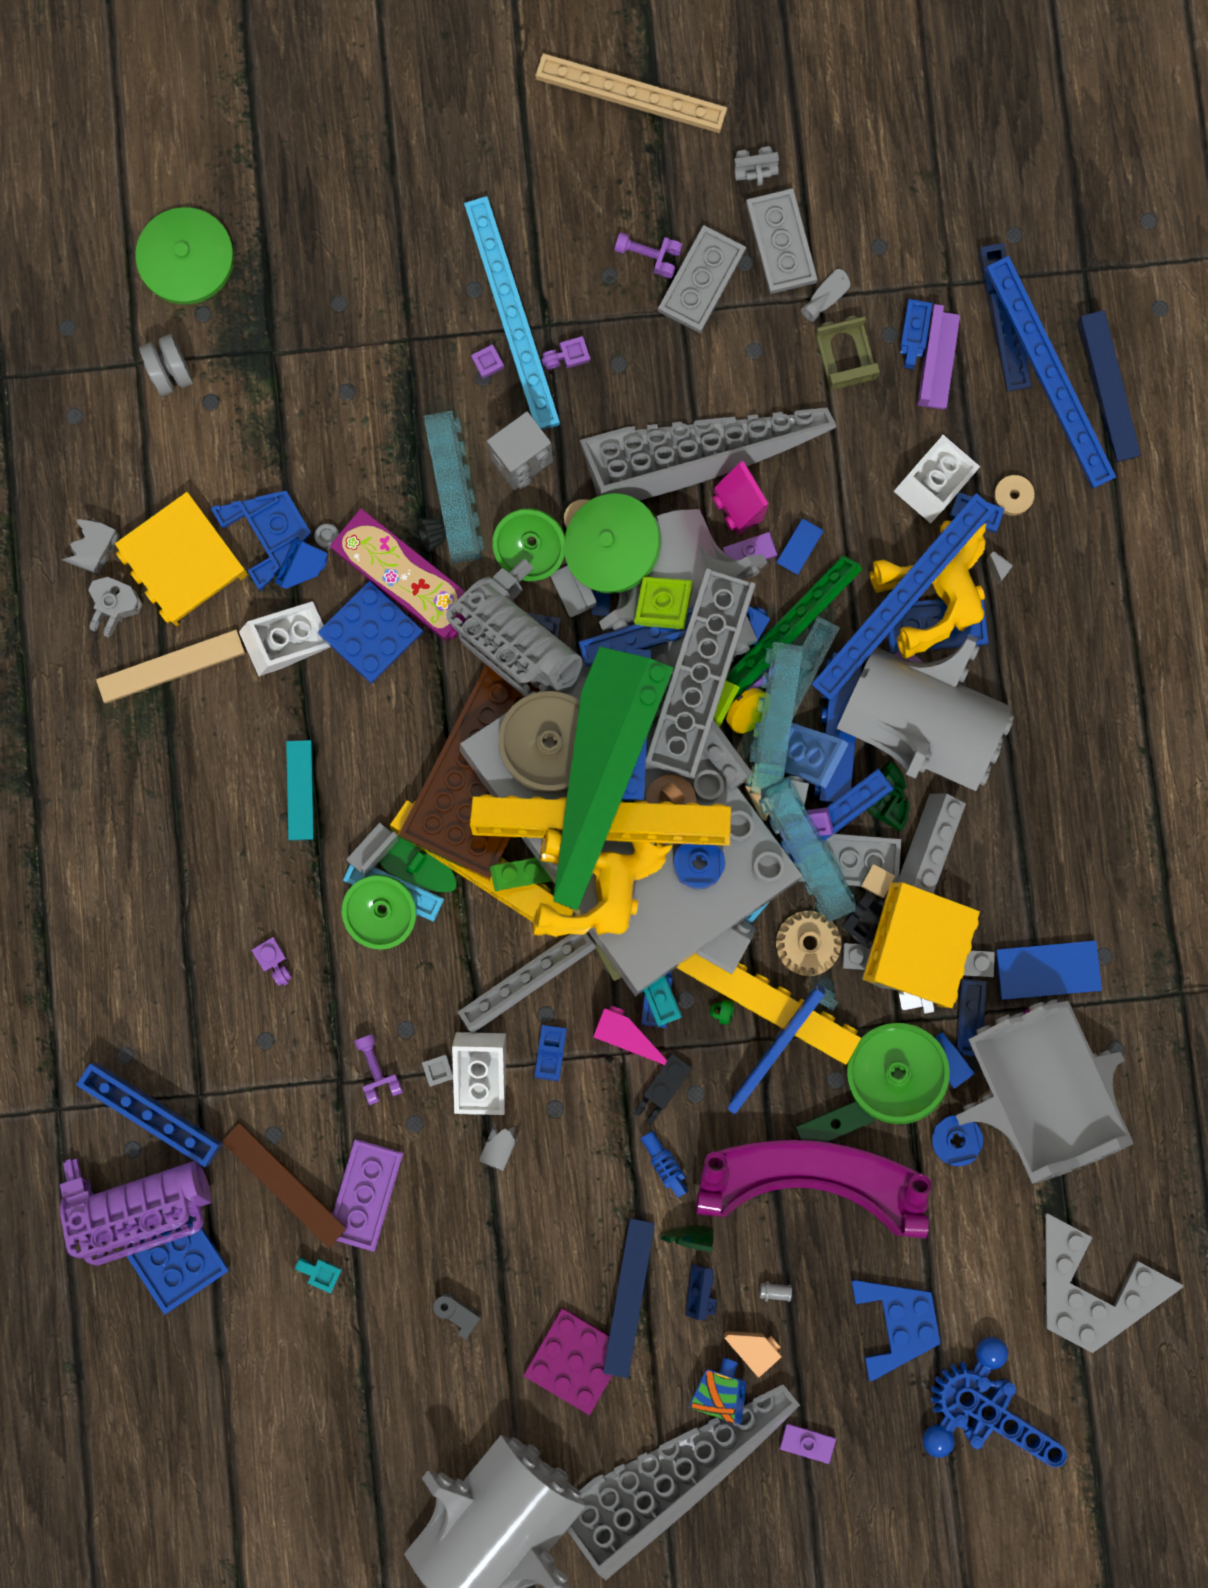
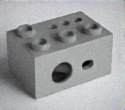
M528 411L487 440L491 461L513 490L518 487L520 489L526 487L532 481L531 478L553 462L551 442Z

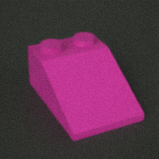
M742 461L714 488V496L712 497L717 509H723L727 516L724 519L728 528L731 531L735 530L737 535L762 522L768 507L766 498L744 461Z
M610 1006L609 1010L604 1008L594 1038L663 1065L666 1064L667 1060L628 1017L623 1016L624 1010L614 1006Z

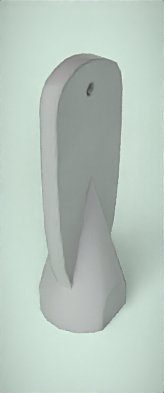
M836 269L817 289L811 301L801 308L802 314L809 321L814 322L821 312L831 307L848 291L850 280L847 274L841 269Z

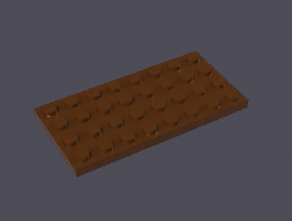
M485 665L399 833V837L490 881L492 877L490 866L498 865L511 837L478 836L472 834L470 821L473 797L491 794L461 754L460 743L506 714L515 703L525 696L488 665ZM529 682L528 686L532 692L535 691L537 693L540 691L539 687L535 688Z

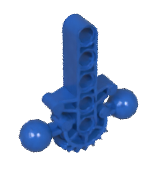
M986 1337L978 1343L976 1349L978 1362L973 1370L967 1369L966 1363L961 1361L959 1364L960 1369H957L955 1364L952 1363L950 1364L951 1372L948 1373L945 1368L941 1370L945 1376L943 1379L939 1376L935 1377L936 1382L940 1385L931 1386V1390L937 1393V1395L930 1397L932 1402L937 1403L932 1408L935 1413L943 1411L945 1416L940 1424L932 1425L924 1432L922 1444L929 1455L941 1458L950 1454L955 1445L953 1432L956 1427L964 1430L969 1443L975 1449L982 1448L984 1442L994 1430L1049 1466L1060 1467L1066 1462L1067 1452L1056 1439L1007 1409L1012 1396L1016 1392L1015 1385L1009 1379H996L992 1381L987 1378L991 1369L1001 1368L1008 1359V1348L1006 1343L1000 1338ZM990 1387H994V1389L988 1395H985L983 1393L987 1391ZM963 1392H971L969 1401L960 1402L959 1398ZM985 1406H993V1411L989 1416H982L981 1412ZM968 1414L974 1417L971 1427L967 1425ZM1007 1420H1015V1425L1012 1429H1003V1425ZM1031 1433H1035L1037 1435L1036 1441L1032 1444L1025 1443L1026 1437ZM1053 1447H1057L1058 1454L1053 1458H1049L1047 1456L1048 1451Z

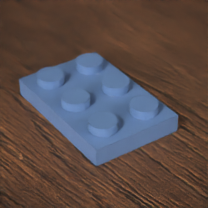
M790 722L768 766L775 771L789 776L801 777L806 782L826 789L848 743L842 739Z

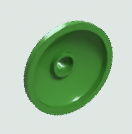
M533 508L518 509L507 514L497 525L493 535L494 555L499 565L508 573L522 559H526L534 569L522 580H542L556 572L565 557V535L559 523L549 514ZM529 537H534L536 543H531Z
M371 875L360 879L348 890L342 904V918L347 931L358 943L372 949H389L399 945L410 935L416 923L417 908L411 892L403 883L390 876ZM379 905H385L387 911L382 912Z

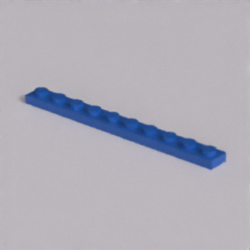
M1007 256L987 266L985 270L1091 488L1093 489L1116 478L1010 257Z
M976 493L811 685L831 701L996 509Z

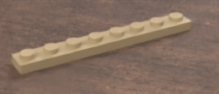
M544 53L536 73V80L716 133L721 132L727 112V107Z

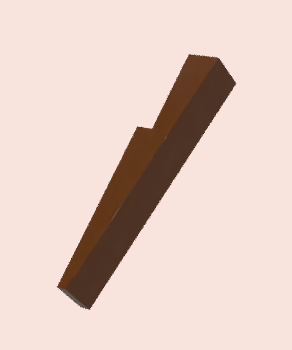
M238 1123L223 1139L222 1142L328 1248L346 1231L348 1226L324 1205L304 1182L241 1123Z

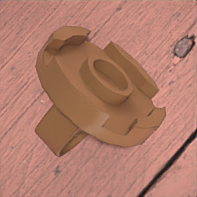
M670 774L662 775L651 783L645 800L650 804L672 802L676 805H685L687 803H696V795L692 785L686 779Z

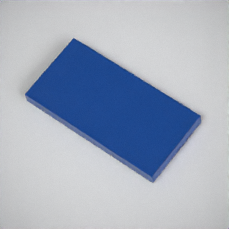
M942 599L916 601L888 633L889 653L895 654L900 652L897 645V637L900 635L902 627L910 626L926 629L936 625L943 618L948 606ZM981 600L984 618L980 623L968 626L963 632L955 627L951 631L949 638L935 643L926 651L959 648L969 634L978 638L977 646L988 645L984 600Z
M1097 941L995 950L1001 1000L1102 991Z

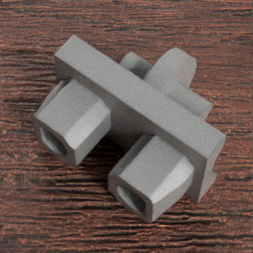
M770 146L761 147L758 150V155L750 156L747 150L737 151L736 158L734 159L735 180L755 179L756 185L762 186L763 178L778 175V152L773 153Z

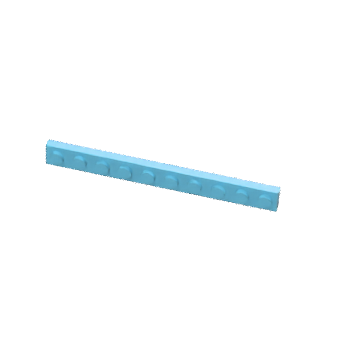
M488 197L466 202L464 205L531 416L541 430L558 426L560 421Z

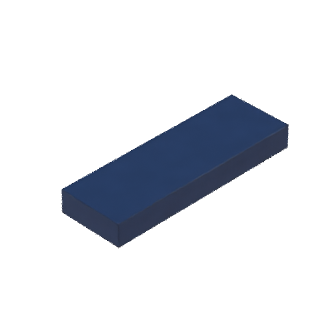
M960 980L956 1050L960 1055L976 1056L969 1039L977 1035L976 1031L984 1027L987 981Z

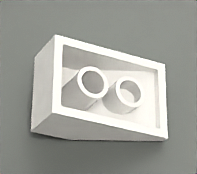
M942 435L894 492L928 522L932 523L980 466L946 436Z
M313 601L248 621L239 631L258 676L280 670L330 648L318 635V631L324 625Z
M456 1032L452 1045L454 1114L505 1115L506 1033L472 1034Z

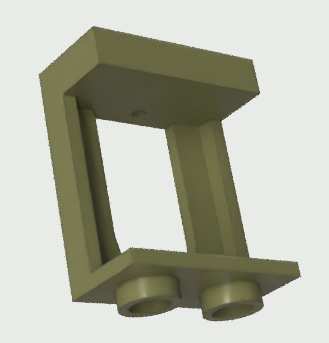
M851 316L845 318L843 322L836 324L834 322H826L820 325V328H817L815 338L830 391L878 378L880 371L878 363L874 364L864 327L865 317ZM845 333L852 337L861 367L838 372L831 348V340L835 335Z

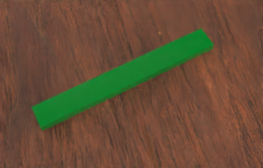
M843 555L735 665L726 678V681L740 687L733 702L863 570L859 563Z

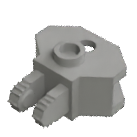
M110 577L92 581L88 590L95 602L94 609L96 611L90 623V630L96 631L100 627L104 615L110 618L104 628V636L110 637L118 621L122 622L125 617L139 614L143 604L137 592L131 586Z

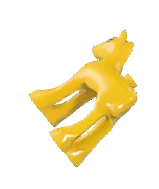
M945 520L942 523L940 533L945 530L951 521ZM983 524L933 581L936 593L948 606L943 618L936 625L926 629L910 626L901 628L900 635L897 637V645L904 659L912 657L916 653L924 652L935 643L949 638L951 631L955 627L963 632L968 626L980 623L983 620L984 610L981 600L985 599L984 591L980 585L975 587L968 570L974 566L985 550L983 534L986 524ZM884 559L874 561V571L870 572V580L874 591L881 593L893 590L913 565L899 567Z
M547 829L546 837L543 838L541 844V861L558 864L562 839L559 831ZM631 842L634 854L625 855L613 851L601 852L593 871L597 876L595 888L598 904L585 914L569 916L561 915L551 906L540 903L534 915L533 935H585L593 928H596L598 935L603 933H625L629 928L631 915H636L638 909V900L632 899L633 882L658 872L666 862V856L673 845Z

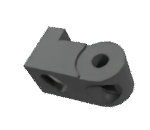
M451 1294L440 1295L433 1305V1310L438 1317L442 1319L448 1318L461 1328L458 1335L465 1340L482 1316Z

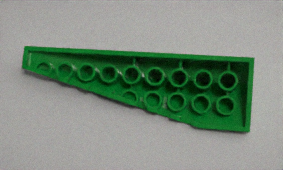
M599 647L580 696L553 902L578 911L672 675L673 667L651 658Z

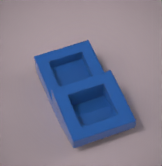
M803 518L776 563L798 575L824 530Z
M542 1025L534 1078L559 1082L567 1028Z
M941 1032L934 1038L945 1051L950 1070L949 1084L955 1089L975 1073L948 1038Z

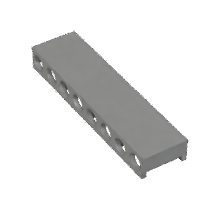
M706 568L646 758L647 765L695 779L756 583L747 582Z

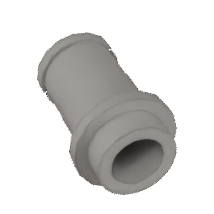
M769 1281L760 1283L759 1298L764 1299V1301L767 1302L768 1299L791 1301V1285L769 1284Z

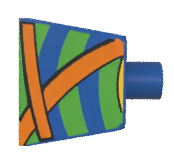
M723 1358L720 1372L707 1369L689 1408L741 1424L746 1381L734 1377L738 1362Z

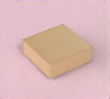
M872 864L861 887L884 898L895 875Z

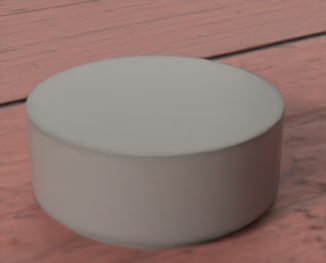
M322 524L315 531V541L321 548L329 550L331 549V543L339 535V531L332 524Z

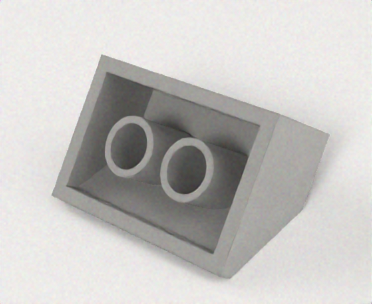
M743 920L696 954L733 974L756 928L748 921Z

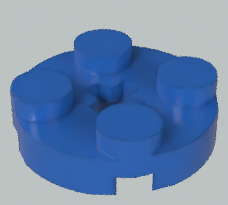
M682 844L677 849L673 859L674 872L679 882L693 889H705L716 884L723 874L725 857L717 845ZM697 857H701V860L706 862V866L697 869L696 866L692 865V861H696Z
M950 1115L941 1119L933 1127L931 1145L934 1153L941 1161L953 1166H965L972 1163L982 1149L983 1135L975 1122L959 1125L956 1115ZM955 1133L959 1137L964 1138V1141L960 1142V1147L958 1148L950 1142Z

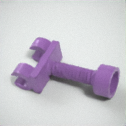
M622 232L619 233L614 251L624 254L625 251L630 250L641 255L644 254V256H651V258L653 257V259L657 260L654 273L672 278L675 266L662 261L665 252L679 256L682 243L665 237L661 250H657L646 245L643 246V244L634 243L630 240V235Z
M371 1034L355 1040L354 1043L357 1050L365 1052L364 1055L367 1057L370 1071H372V1076H374L373 1083L363 1086L369 1105L379 1102L374 1087L387 1082L393 1096L401 1094L403 1090L397 1074L386 1078L381 1074L382 1071L379 1069L380 1066L375 1057L376 1055H374V1050H372L373 1045L376 1044L374 1035Z

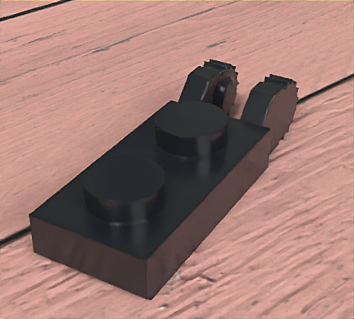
M671 1054L666 1064L663 1065L643 1094L644 1098L635 1109L634 1114L637 1116L642 1114L648 1101H652L657 1105L647 1118V1123L652 1125L661 1110H664L692 1070V1067Z

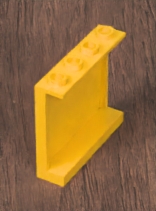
M188 492L115 543L119 549L116 552L119 559L124 565L130 564L133 568V571L130 572L138 584L143 582L148 589L144 592L153 604L157 602L162 609L159 613L166 623L172 622L175 626L180 625L178 620L235 579L239 578L242 580L248 576V573Z
M903 882L890 883L863 980L879 983L937 1004L938 1007L953 1008L958 998L957 990L960 980L965 973L964 966L967 955L972 948V937L978 927L980 911Z

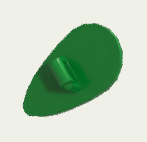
M399 835V841L380 861L381 866L388 873L417 887L435 892H452L457 887L454 873L449 867L414 844L400 838Z

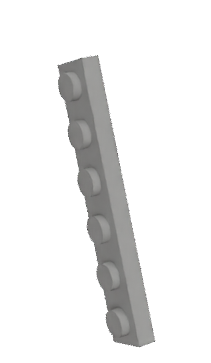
M663 653L654 660L674 668L663 695L666 698L675 667L666 654ZM713 720L704 752L733 790L739 787L753 773Z
M587 933L585 935L570 934L458 1011V1014L468 1030L473 1034L596 949V946Z
M844 943L842 969L865 970L872 946L868 949L862 944ZM970 951L964 966V976L994 977L995 952Z

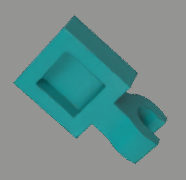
M300 1257L295 1267L296 1270L311 1276L308 1284L330 1294L342 1271V1268L320 1258L317 1264L314 1265Z

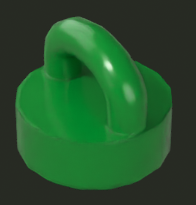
M724 999L723 1003L716 1002L710 1007L709 1013L713 1018L719 1019L720 1024L729 1025L733 1017L734 1002ZM720 1008V1013H717L716 1009Z

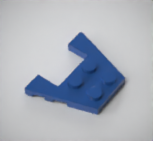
M287 491L259 496L242 502H231L232 504L224 506L217 505L211 508L223 529L246 517L265 548L269 558L247 570L259 591L263 590L280 571L294 538L306 542L312 535Z
M855 1279L851 1280L855 1304L882 1301L890 1352L864 1356L869 1381H874L941 1344L932 1293L930 1291Z

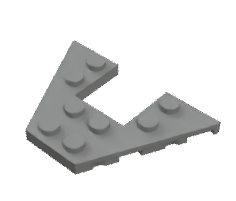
M1047 1213L1044 1214L1045 1328L1074 1344L1094 1353L1183 1288L1184 1285L1135 1260L1114 1305L1080 1289L1070 1282L1092 1237Z

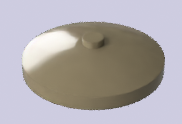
M537 692L522 698L507 712L499 731V753L505 768L519 783L540 792H560L568 789L580 704L578 699L561 692Z

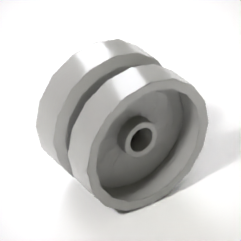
M171 333L159 338V346L163 353L161 355L152 342L139 347L146 371L161 397L174 392V385L170 376L174 377L177 385L181 388L194 384L185 359Z

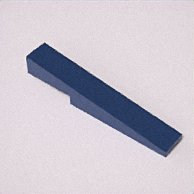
M1005 243L980 247L977 250L1006 392L1030 388L1032 386L1026 352L985 270L987 266L1007 257Z
M1105 310L1081 316L1077 321V325L1090 364L1089 375L1115 461L1118 463L1140 457L1141 453Z

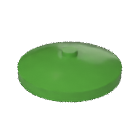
M174 208L157 215L145 226L136 246V265L146 286L161 299L175 304H195L214 296L226 284L234 264L233 245L224 226L209 213L195 208Z
M618 493L598 496L584 504L575 513L567 527L564 541V554L567 565L578 581L594 591L608 594L625 592L639 585L643 577H648L654 569L661 551V530L654 514L639 500Z
M891 1023L874 1028L860 1039L848 1061L847 1076L850 1091L855 1101L866 1113L886 1123L908 1124L927 1117L941 1104L948 1090L950 1070L944 1049L931 1034L914 1025Z

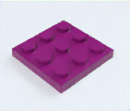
M562 1307L523 1376L590 1416L612 1375L603 1374L609 1335Z

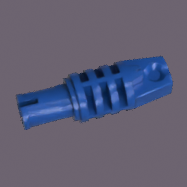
M653 1130L642 1136L640 1139L652 1157L650 1159L651 1164L666 1188L671 1187L678 1198L686 1194L689 1190L683 1181L686 1176L670 1150L664 1149Z

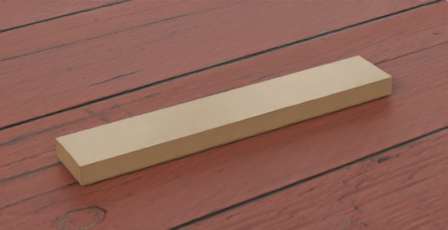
M234 630L96 679L103 702L107 704L246 653L238 631Z

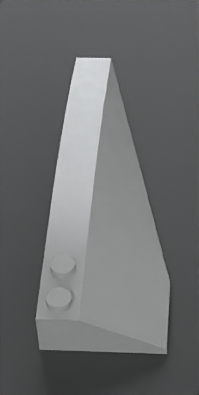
M828 408L798 410L793 415L777 412L772 413V417L758 418V414L748 415V419L736 420L735 417L695 420L694 424L689 425L682 422H673L672 426L658 427L657 424L647 425V429L635 430V426L625 427L582 439L580 444L597 496L618 493L631 496L640 501L730 473L742 461H744L746 466L752 465L836 428V423Z
M781 1385L744 1405L741 1424L716 1417L708 1421V1424L700 1428L696 1427L660 1445L658 1449L648 1454L646 1452L638 1456V1459L626 1465L622 1464L614 1468V1471L594 1478L579 1490L581 1493L580 1498L586 1507L569 1526L567 1531L595 1571L603 1579L607 1580L732 1472L800 1406L787 1388Z

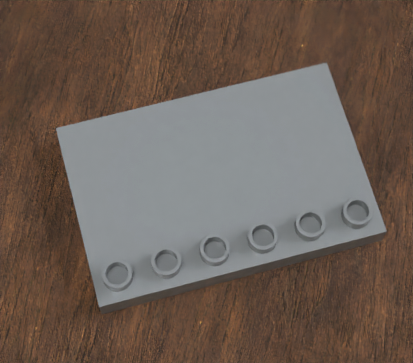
M583 662L578 679L565 694L580 701L581 691L592 666L586 667ZM664 696L647 735L646 758L663 708ZM506 714L460 743L461 754L492 796L497 798L517 796L522 799L543 797L548 800L567 798L568 789L560 792L532 790L515 780L507 771L501 760L498 746L499 731ZM704 751L695 779L646 764L644 801H646L645 797L648 787L655 779L662 775L673 774L683 777L692 785L697 804L702 806L723 804L731 807L730 846L717 845L725 857L723 874L716 884L705 889H693L679 882L673 868L675 853L682 844L664 843L665 845L672 844L673 847L668 852L666 862L658 872L633 882L632 899L638 900V909L636 915H631L628 930L622 934L603 933L600 935L596 933V928L589 930V933L635 996L793 886L802 877V874L738 788L732 790ZM521 837L555 884L558 864L540 860L543 838ZM605 841L601 851H613L625 855L634 854L632 843L627 841ZM697 857L696 861H692V865L696 866L697 869H701L702 866H706V862H703L701 857ZM592 873L578 911L574 910L577 915L587 913L598 904L595 888L597 876Z

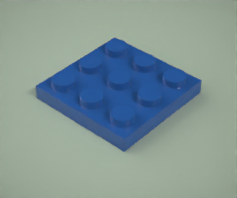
M370 581L318 631V635L371 685L423 634V630Z
M190 1215L189 1221L185 1224L193 1227V1222L196 1221V1218ZM203 1227L194 1234L127 1256L164 1315L230 1271ZM172 1230L163 1232L161 1234L163 1236H167L172 1232Z

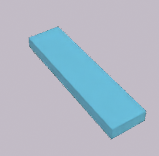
M350 865L343 881L354 885L364 876ZM374 868L367 875H386L403 883L415 900L417 914L433 922L435 921L445 899L377 868Z

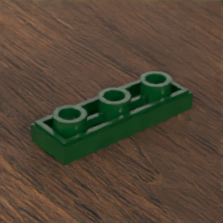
M854 1101L800 1124L795 1128L801 1140L828 1142L874 1122L875 1118L866 1113ZM834 1119L839 1121L837 1128L831 1127V1121Z

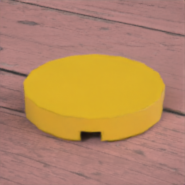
M749 689L741 694L743 697L739 701L736 699L731 704L726 720L727 724L730 725L729 727L736 733L751 731L767 715L771 701L770 696L762 689Z

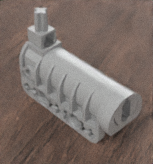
M522 559L509 573L502 568L493 578L486 577L473 584L448 609L446 618L451 626L459 632V639L463 645L525 697L536 693L531 691L528 686L529 682L535 688L539 687V692L554 690L555 692L565 693L578 679L583 661L576 652L514 603L513 600L523 591L519 582L534 569L526 559ZM455 614H462V616L466 620L465 623L463 624V622L459 618H455Z

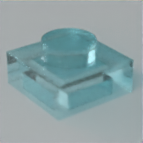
M826 989L825 995L819 1004L833 1011L838 1001L834 999L835 994Z

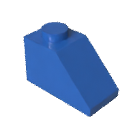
M294 538L275 583L287 589L317 577L327 564L326 557L328 553Z

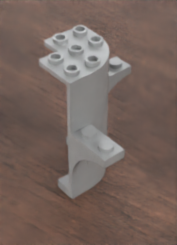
M700 509L677 510L656 516L661 530L662 544L658 561L648 577L692 580L693 590L689 608L695 606L706 568L745 580L760 573L759 569L768 564L764 555L746 556L741 560L726 555L713 540ZM642 582L630 590L619 593L617 609L599 621L603 631L614 630L615 632L619 629L635 625L634 620ZM747 615L734 656L749 651V646L758 641ZM684 638L646 650H651V659L653 660L658 655L665 653L675 667Z
M969 634L964 643L953 654L944 659L928 663L908 661L876 647L865 665L837 729L888 753L905 768L906 775L915 779L918 772L924 773L925 769H928L977 791L979 784L984 786L989 777L992 767L989 764L990 762L995 764L1004 739L1002 735L1007 736L1014 716L1011 715V706L958 683V681L964 682L969 671L965 666L969 659L974 661L980 648L976 645L978 638Z
M1057 999L1045 1004L1043 1002L1034 1004L1029 1007L1030 1012L1025 1015L1024 1012H1021L1012 1017L1010 1015L1003 1016L995 1020L997 1025L982 1027L976 1031V1036L969 1039L992 1093L982 1097L984 1102L968 1104L963 1107L964 1112L956 1115L959 1125L983 1122L1002 1131L1016 1147L1032 1184L1071 1172L1076 1168L1091 1164L1134 1144L1118 1110L1113 1092L1114 1071L1120 1063L1125 1061L1122 1053L1116 1052L1111 1054L1109 1050L1099 1054L1092 1053L1069 1001L1058 1003Z
M500 1435L464 1481L451 1479L442 1472L438 1474L428 1470L422 1479L432 1495L436 1497L435 1510L428 1525L404 1555L427 1588H526L541 1584L544 1588H570L566 1582L567 1577L554 1565L555 1560L548 1552L586 1507L580 1498L581 1493L568 1482L567 1479L569 1477L561 1468L557 1467L554 1469L541 1460L539 1457L540 1452L536 1447L531 1444H522L514 1437L510 1439Z

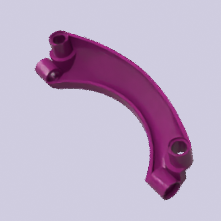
M779 1140L727 1148L709 1153L705 1158L697 1195L696 1214L726 1217L738 1206L760 1194L785 1188H811L840 1195L861 1205L874 1214L897 1236L924 1239L927 1237L929 1220L925 1213L928 1208V1196L932 1189L931 1180L923 1174L882 1156L827 1142ZM710 1167H716V1168H718L719 1170H714V1169H712V1168H710Z

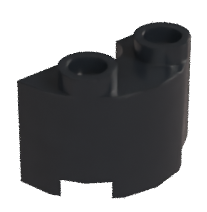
M867 891L858 905L850 912L841 929L864 947L866 946L870 949L874 942L885 902L870 891Z

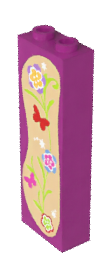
M360 509L331 543V550L445 642L449 638L453 640L459 632L451 626L446 618V613L465 591L364 510ZM457 613L454 616L455 618H459L462 622L465 620L462 614L459 615Z

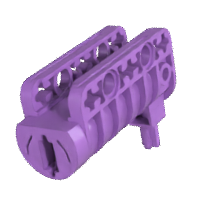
M69 1159L63 1163L67 1182L60 1184L63 1198L60 1201V1216L66 1249L71 1256L79 1259L84 1258L91 1265H101L198 1232L204 1223L201 1206L212 1203L206 1175L200 1164L195 1161L97 1194L92 1193L90 1181L82 1178L78 1159ZM190 1215L196 1218V1221L193 1222V1227L185 1224L189 1221ZM172 1230V1232L167 1236H163L161 1234L163 1232ZM78 1241L80 1244L81 1252L74 1249V1247L78 1245ZM124 1246V1248L121 1251H114L115 1248Z

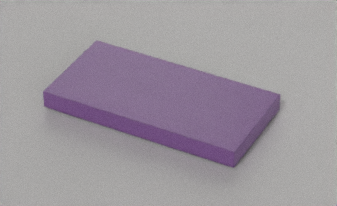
M359 1139L354 1140L333 1211L348 1228L336 1241L375 1252L404 1152Z

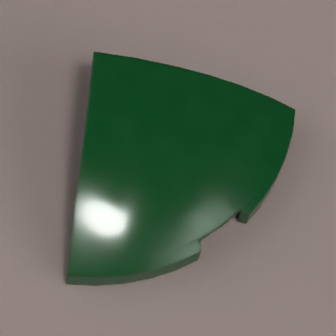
M888 762L880 771L894 790L866 811L888 826L902 831L909 813V801H904L905 794L902 790L906 789L907 786L896 766L892 762Z
M704 1225L676 1227L660 1233V1239L669 1243L676 1241L675 1244L683 1247L712 1252L713 1227Z

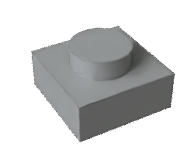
M447 1054L422 1062L429 1087L453 1079Z

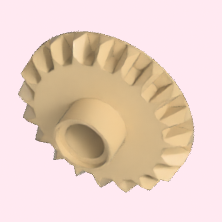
M801 911L793 914L783 922L776 937V949L782 963L792 972L803 976L819 975L830 969L838 959L842 946L841 935L837 926L830 918L815 911ZM806 936H811L815 939L816 946L813 950H807L803 946V940Z

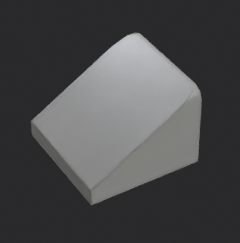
M992 552L986 560L996 583L999 584L1012 568V564L996 552Z

